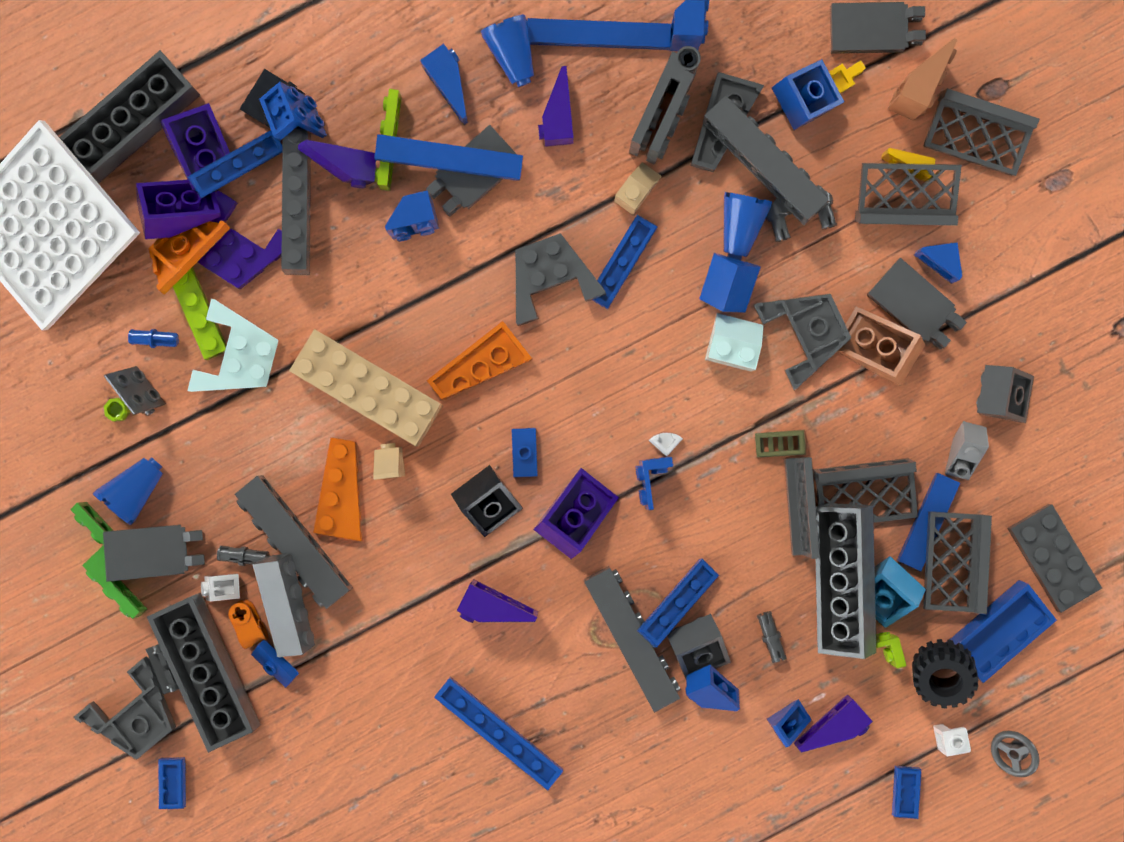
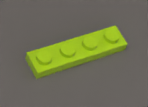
M389 89L388 97H384L383 111H386L385 120L381 121V135L397 137L402 99L399 90ZM380 161V167L375 169V182H378L377 185L381 190H391L394 163Z
M192 267L173 286V289L204 360H209L225 353L227 345L218 324L206 320L209 303Z

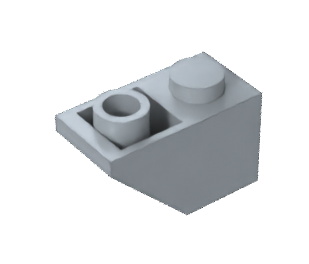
M965 421L962 422L952 441L945 469L946 475L966 480L970 479L989 448L987 427Z

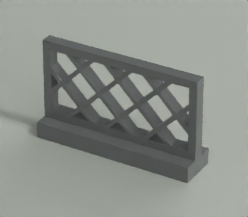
M948 88L941 91L938 99L939 104L923 147L1016 176L1033 129L1037 128L1040 119ZM943 108L953 109L957 119L945 124L941 116ZM972 115L976 117L979 126L968 131L962 119ZM958 121L964 134L952 140L947 126ZM938 122H939L940 125H941V127H939V128L936 129V127H937V125H938ZM996 123L999 125L1002 134L991 139L985 126ZM943 129L948 142L941 146L931 143L934 133ZM981 129L986 142L975 147L969 134ZM1015 130L1025 133L1022 142L1013 146L1008 134ZM1004 136L1009 149L998 154L992 142ZM965 137L971 149L964 153L958 152L954 142ZM988 144L994 157L985 161L980 159L977 149ZM1011 152L1015 160L1012 169L1004 167L999 157Z
M862 163L858 211L855 212V221L860 224L957 226L958 215H956L962 165ZM868 169H878L883 175L873 185L867 179ZM883 169H890V170H889L887 173H885V171H884ZM896 169H902L907 177L896 185L889 176ZM907 169H915V170L910 173ZM920 170H927L932 177L921 186L914 176ZM945 170H954L953 180L945 186L938 177ZM887 179L894 189L883 198L875 188ZM911 179L918 189L907 198L900 188ZM935 180L942 190L931 198L924 189ZM873 191L880 198V201L874 207H865V197ZM898 192L905 201L897 208H892L887 200ZM922 192L929 202L922 208H916L911 201ZM944 193H947L951 198L950 209L940 208L935 203ZM907 204H909V206H910L911 208H904V207H905Z
M812 458L784 459L791 554L793 556L803 555L811 559H818L819 546Z
M909 458L813 469L818 505L824 504V500L828 503H835L842 493L852 499L849 504L857 503L862 505L858 500L868 490L875 496V499L870 503V505H873V508L879 500L889 507L883 515L876 516L873 514L874 523L917 518L914 472H917L916 462ZM907 476L908 485L901 492L893 484L899 477ZM882 479L887 484L877 495L869 486L874 480ZM851 482H858L863 487L853 498L844 490ZM834 485L839 489L830 501L823 495V486ZM890 487L899 493V496L891 505L882 499ZM903 498L910 502V512L900 513L895 507Z
M928 511L924 582L926 591L924 593L923 609L987 614L992 516ZM935 517H943L950 524L941 533L935 528ZM963 519H971V529L964 535L956 525ZM952 529L961 537L953 546L944 538ZM939 540L948 548L940 557L933 552L934 545ZM965 541L970 547V553L962 559L955 549ZM953 553L960 562L950 571L942 561ZM937 565H940L947 574L937 582L932 577V570ZM962 566L969 572L968 578L963 583L954 575ZM951 577L958 587L948 595L941 585ZM939 589L946 598L940 604H931V594ZM961 590L967 595V606H958L952 599Z

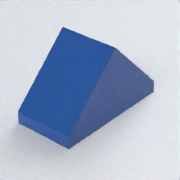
M958 242L922 247L915 252L914 256L951 284L962 278Z
M799 699L767 718V721L785 747H790L812 720Z

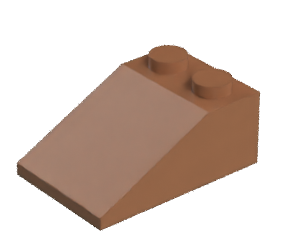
M856 306L845 324L851 339L837 352L876 375L901 386L925 346L921 335Z

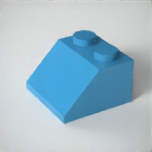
M890 556L874 567L876 620L885 628L918 608L926 591L916 579Z

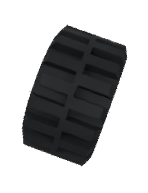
M937 639V643L934 644L932 641L927 642L926 648L921 646L918 649L919 653H915L913 657L912 673L914 687L917 694L922 696V700L925 702L930 701L932 706L941 705V708L947 709L949 705L955 708L958 707V703L966 704L968 702L967 698L972 699L975 695L974 691L978 689V675L974 657L971 656L968 648L964 649L963 645L959 642L955 645L953 640L949 639L947 642ZM940 669H951L957 672L950 678H938L932 675Z

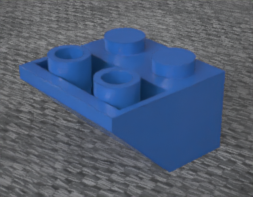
M685 0L675 9L671 23L670 51H679L685 46H692L699 51L700 45L705 43V36L708 34V20L705 19L706 11L709 9V0Z
M428 190L402 197L385 225L387 233L393 240L397 239L399 242L411 239V235L420 233L421 236L435 233V229H439L433 200Z

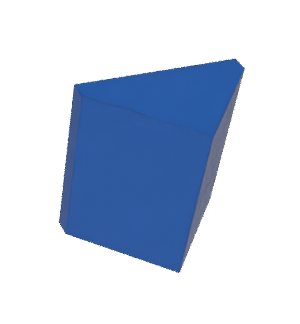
M714 253L699 299L722 312L745 313L761 266Z

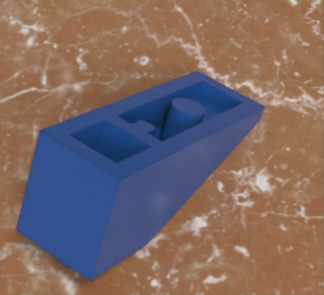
M443 43L422 58L420 62L424 71L463 125H466L468 119L460 70L457 63L460 59L452 48L448 50Z

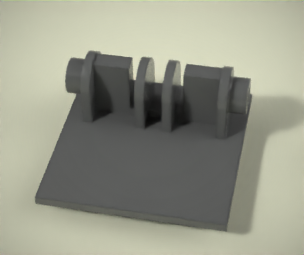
M137 366L104 375L133 415L145 413L149 416L155 412L154 408L166 404L160 397L159 392L153 388L146 379L145 374Z

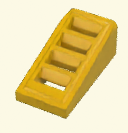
M888 148L881 156V159L888 163L935 164L936 161L932 157ZM907 169V170L911 173V172H913L915 169ZM920 170L914 177L926 182L932 176L927 170Z

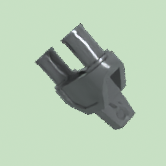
M827 192V197L830 200L818 212L822 230L827 229V227L837 226L831 207L834 200L829 192ZM777 198L773 202L766 220L771 222L775 242H781L782 239L784 241L791 238L785 217L792 213Z

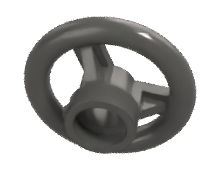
M1002 731L995 735L991 742L992 757L996 764L1006 773L1015 777H1028L1038 769L1040 762L1039 753L1031 740L1016 731ZM1006 738L1014 739L1011 743H1005L1004 741H1002ZM998 748L1007 753V756L1011 759L1012 767L1002 760ZM1031 754V765L1027 769L1021 770V761Z

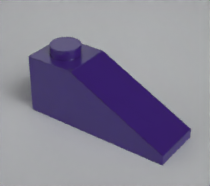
M562 66L542 116L543 124L538 125L539 140L544 139L545 147L573 144L574 137L567 66Z
M305 140L298 144V150L342 182L351 183V187L366 188V185L375 182L376 160L374 159V152L312 140Z
M846 695L797 739L794 744L802 753L853 739L857 735L865 734L873 721L849 695Z

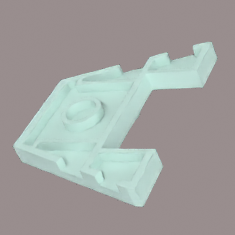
M211 299L206 320L231 327L219 375L193 370L187 391L267 387L279 340L220 302Z

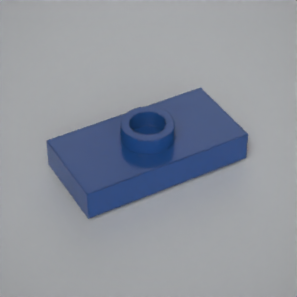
M536 428L512 429L513 477L538 476Z
M266 640L259 643L251 653L263 666L265 672L274 676L285 688L299 674L283 657H277L276 650Z
M185 757L160 758L158 760L159 809H184L186 807Z
M895 766L892 802L893 817L919 819L921 769L919 767Z

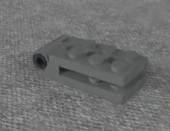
M685 46L677 53L672 51L631 140L630 154L638 156L640 150L645 152L652 134L650 128L655 130L662 112L660 106L666 93L674 96L649 148L646 161L655 165L658 158L663 159L670 139H667V137H673L680 117L677 115H683L691 96L687 93L695 78L701 60L700 53L696 48Z

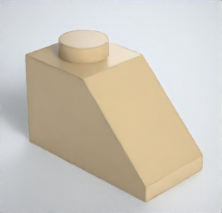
M642 162L615 195L614 202L634 215L662 176Z
M395 443L382 444L381 449L374 450V480L405 476L402 447H396Z

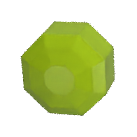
M121 398L109 399L104 405L105 416L111 421H124L130 414L129 408Z

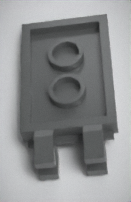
M904 2L832 3L830 6L831 54L900 53L909 46H921L923 41L926 40V30H912L908 32V23L921 22L922 18L925 17V6H912L908 8V4H904Z
M491 125L487 126L465 146L516 154ZM437 170V175H435L437 179L426 190H428L433 199L445 189L450 192L453 197L442 206L443 210L450 217L461 207L470 209L503 179Z
M899 258L867 293L869 298L904 328L921 335L923 341H930L938 349L945 348L951 341L944 333L938 331L944 323L955 332L961 330L967 323L959 314L954 313L956 311V308H954L955 304L902 258Z
M181 525L103 532L106 582L185 574L184 571H188V566L205 565L203 554L187 555L186 542L203 540L202 530L185 531V527H181Z

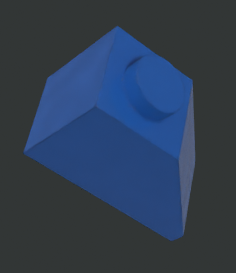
M708 665L686 675V694L690 700H693L701 708L728 711L740 710L739 689L713 666Z

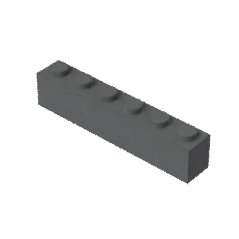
M725 95L704 115L703 124L803 225H806L830 200L827 197V192L821 186H816L810 180L809 174L803 168H798L786 151H781L776 146L772 136L767 133L764 134L758 128L759 125L751 116L747 117L741 111L742 108L734 99L730 100Z
M299 126L283 138L281 269L285 275H310L311 158L298 150V144L305 140H311V133Z
M264 475L256 476L235 493V496L238 498L237 504L243 511H248L253 517L252 523L255 527L267 534V541L275 550L279 549L282 554L291 553L292 560L296 566V572L299 574L297 576L299 582L305 588L309 587L314 593L312 597L320 607L329 608L353 589L352 585Z
M608 566L585 578L584 583L655 713L679 700L680 697L677 692L681 688L675 677L669 678L665 670L669 669V666L663 655L658 657L654 650L655 647L637 631L644 623L640 612L635 614L631 608L634 601L628 590L622 591L619 584L623 581L616 569L612 571Z

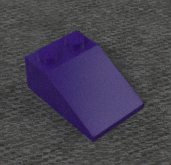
M209 103L160 121L186 178L230 153ZM187 178V180H188V182H189V184H190V187H191L192 191L195 190L194 187H193V185L191 184V182H190L189 179Z
M188 180L136 183L137 206L145 239L173 237L221 217L215 191L201 199L196 190L192 191Z
M580 468L533 530L572 559L583 550L619 497L584 469Z
M475 579L470 583L457 609V612L461 613L460 617L471 623L474 620L477 622H535L538 616L537 610Z

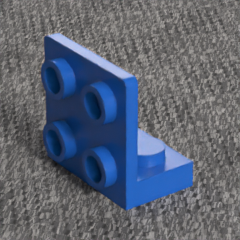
M279 82L259 99L275 138L283 139L297 126L321 138L327 136L323 127L324 122L316 109L317 104L309 95L305 96L294 87H289Z
M672 457L639 460L640 466H635L637 480L642 481L643 490H639L640 504L642 506L645 505L647 510H654L649 470H651V474L667 473V468L673 467Z

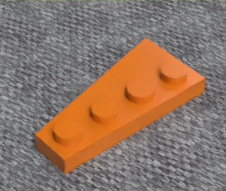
M502 321L426 381L440 399L445 400L533 360V358Z
M330 438L313 533L362 541L355 441Z

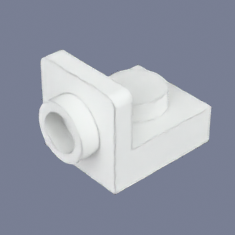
M238 574L204 576L205 582H201L202 597H206L207 601L240 598Z
M944 724L933 726L937 748L947 757L971 751L965 727L949 729Z

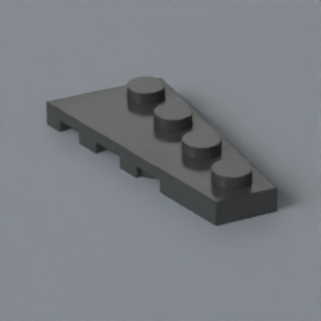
M718 72L706 113L726 95L730 100L734 99L742 108L741 111L747 116L764 85ZM702 124L691 166L714 172L727 147L704 124Z

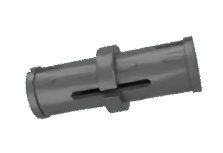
M220 545L217 551L218 561L234 562L240 566L252 565L265 556H270L269 551L252 550L245 546L234 548Z
M763 612L764 615L758 614L757 619L764 635L762 640L767 644L772 663L780 662V659L782 661L787 659L780 641L782 636L776 629L772 612Z

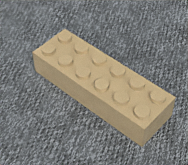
M315 329L289 370L417 447L421 444L443 407L439 402Z

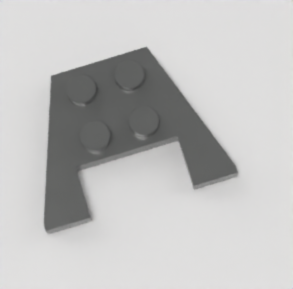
M561 233L515 250L517 326L539 319L531 295L578 279L586 302L607 295L606 291Z
M831 294L754 304L762 324L786 314L802 346L807 360L785 370L794 390L802 385L805 380L851 339V335Z
M147 656L127 671L142 690V693L109 720L94 701L74 716L75 720L80 723H86L92 727L91 730L96 734L101 733L111 740V744L136 760L176 728L150 659Z

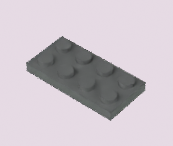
M1047 504L1007 528L1057 612L1062 613L1102 589L1052 504Z

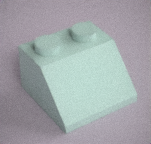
M717 313L705 360L750 372L756 370L762 347L764 325Z

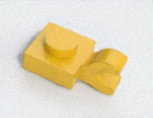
M862 61L857 62L848 69L842 63L829 71L841 94L855 85L852 78L861 74L866 67Z

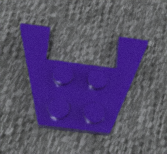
M217 190L215 194L221 217L213 219L211 222L219 223L224 221L226 223L238 203ZM230 228L197 263L238 289H242L262 273L268 265L281 257L282 230L277 229L266 248L263 249Z

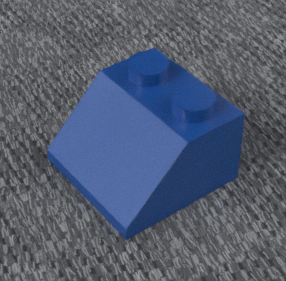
M822 59L786 76L772 87L793 130L808 124L844 103Z

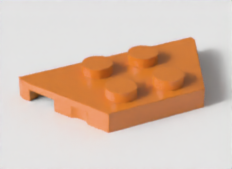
M209 221L173 237L158 238L148 248L150 258L153 260V273L157 276L159 283L156 285L157 289L165 295L230 227L224 221L219 223Z

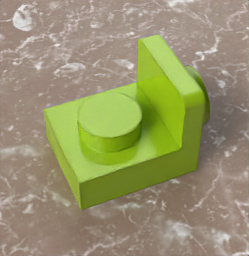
M890 632L876 634V648L886 646L883 649V653L887 663H890L895 668L907 666L899 637L890 634Z

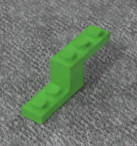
M88 502L76 503L70 509L75 514V520L92 532L91 537L97 543L103 544L82 565L87 570L86 575L103 587V593L120 605L119 609L125 616L132 619L141 616L148 609L121 580L106 582L103 532L114 530Z

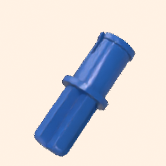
M131 329L128 333V342L131 345H149L151 348L156 346L177 347L179 335L177 333L158 332L156 329H151L150 331Z

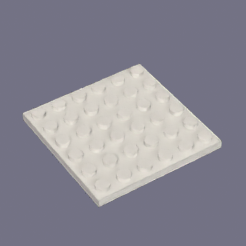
M38 120L0 163V282L42 331L48 330L140 232L45 121Z

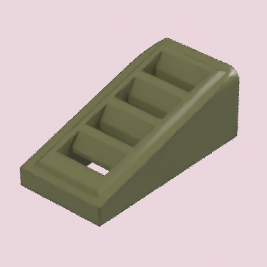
M805 430L755 433L757 457L807 454ZM783 436L788 437V450H784ZM793 436L798 437V449L795 450ZM773 437H778L779 451H774ZM763 438H768V452H764Z

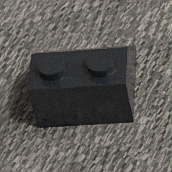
M490 465L451 493L461 512L484 537L523 509Z

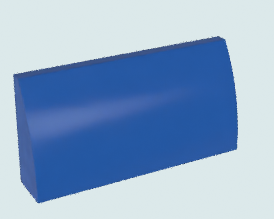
M1018 580L987 607V614L977 615L949 640H953L955 645L959 642L963 645L964 649L968 648L975 660L978 679L984 683L1056 622L1057 619L1031 586Z

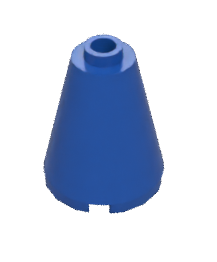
M524 14L504 19L502 23L497 25L494 23L481 30L482 38L511 84L517 83V86L521 87L531 83L530 78L534 76L526 16Z
M725 192L723 252L728 253L727 257L742 260V256H748L772 207V201Z
M152 457L149 460L143 458L96 489L92 494L99 501H103L118 517L132 525L163 475L159 471L162 466Z

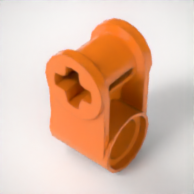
M243 599L231 606L228 616L242 648L247 649L268 639L267 629L251 601ZM245 609L247 613L239 615L238 610Z

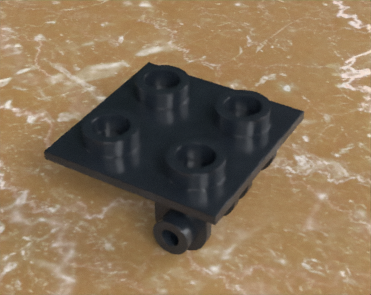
M264 69L240 107V110L270 128L259 99L279 82L289 87H294L304 95L305 93L297 89V86L289 81L287 83Z

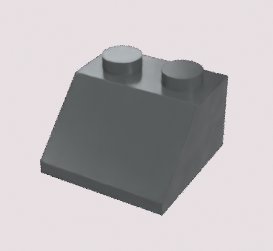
M985 365V370L981 375V392L976 402L977 413L988 417L1026 423L1034 376L1014 367Z
M711 614L699 617L684 626L676 627L667 635L685 679L686 675L708 665L717 669L731 663L722 635Z

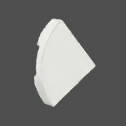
M660 433L648 441L667 457L683 438L673 433Z

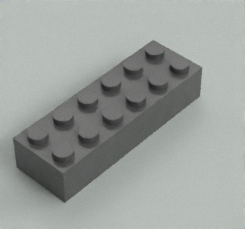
M159 50L59 138L99 184L162 129L160 123L162 119L180 114L200 94L165 54Z
M821 504L815 506L819 558L815 559L818 653L866 659L876 653L873 505Z
M201 593L190 596L147 616L208 753L254 732L261 726Z

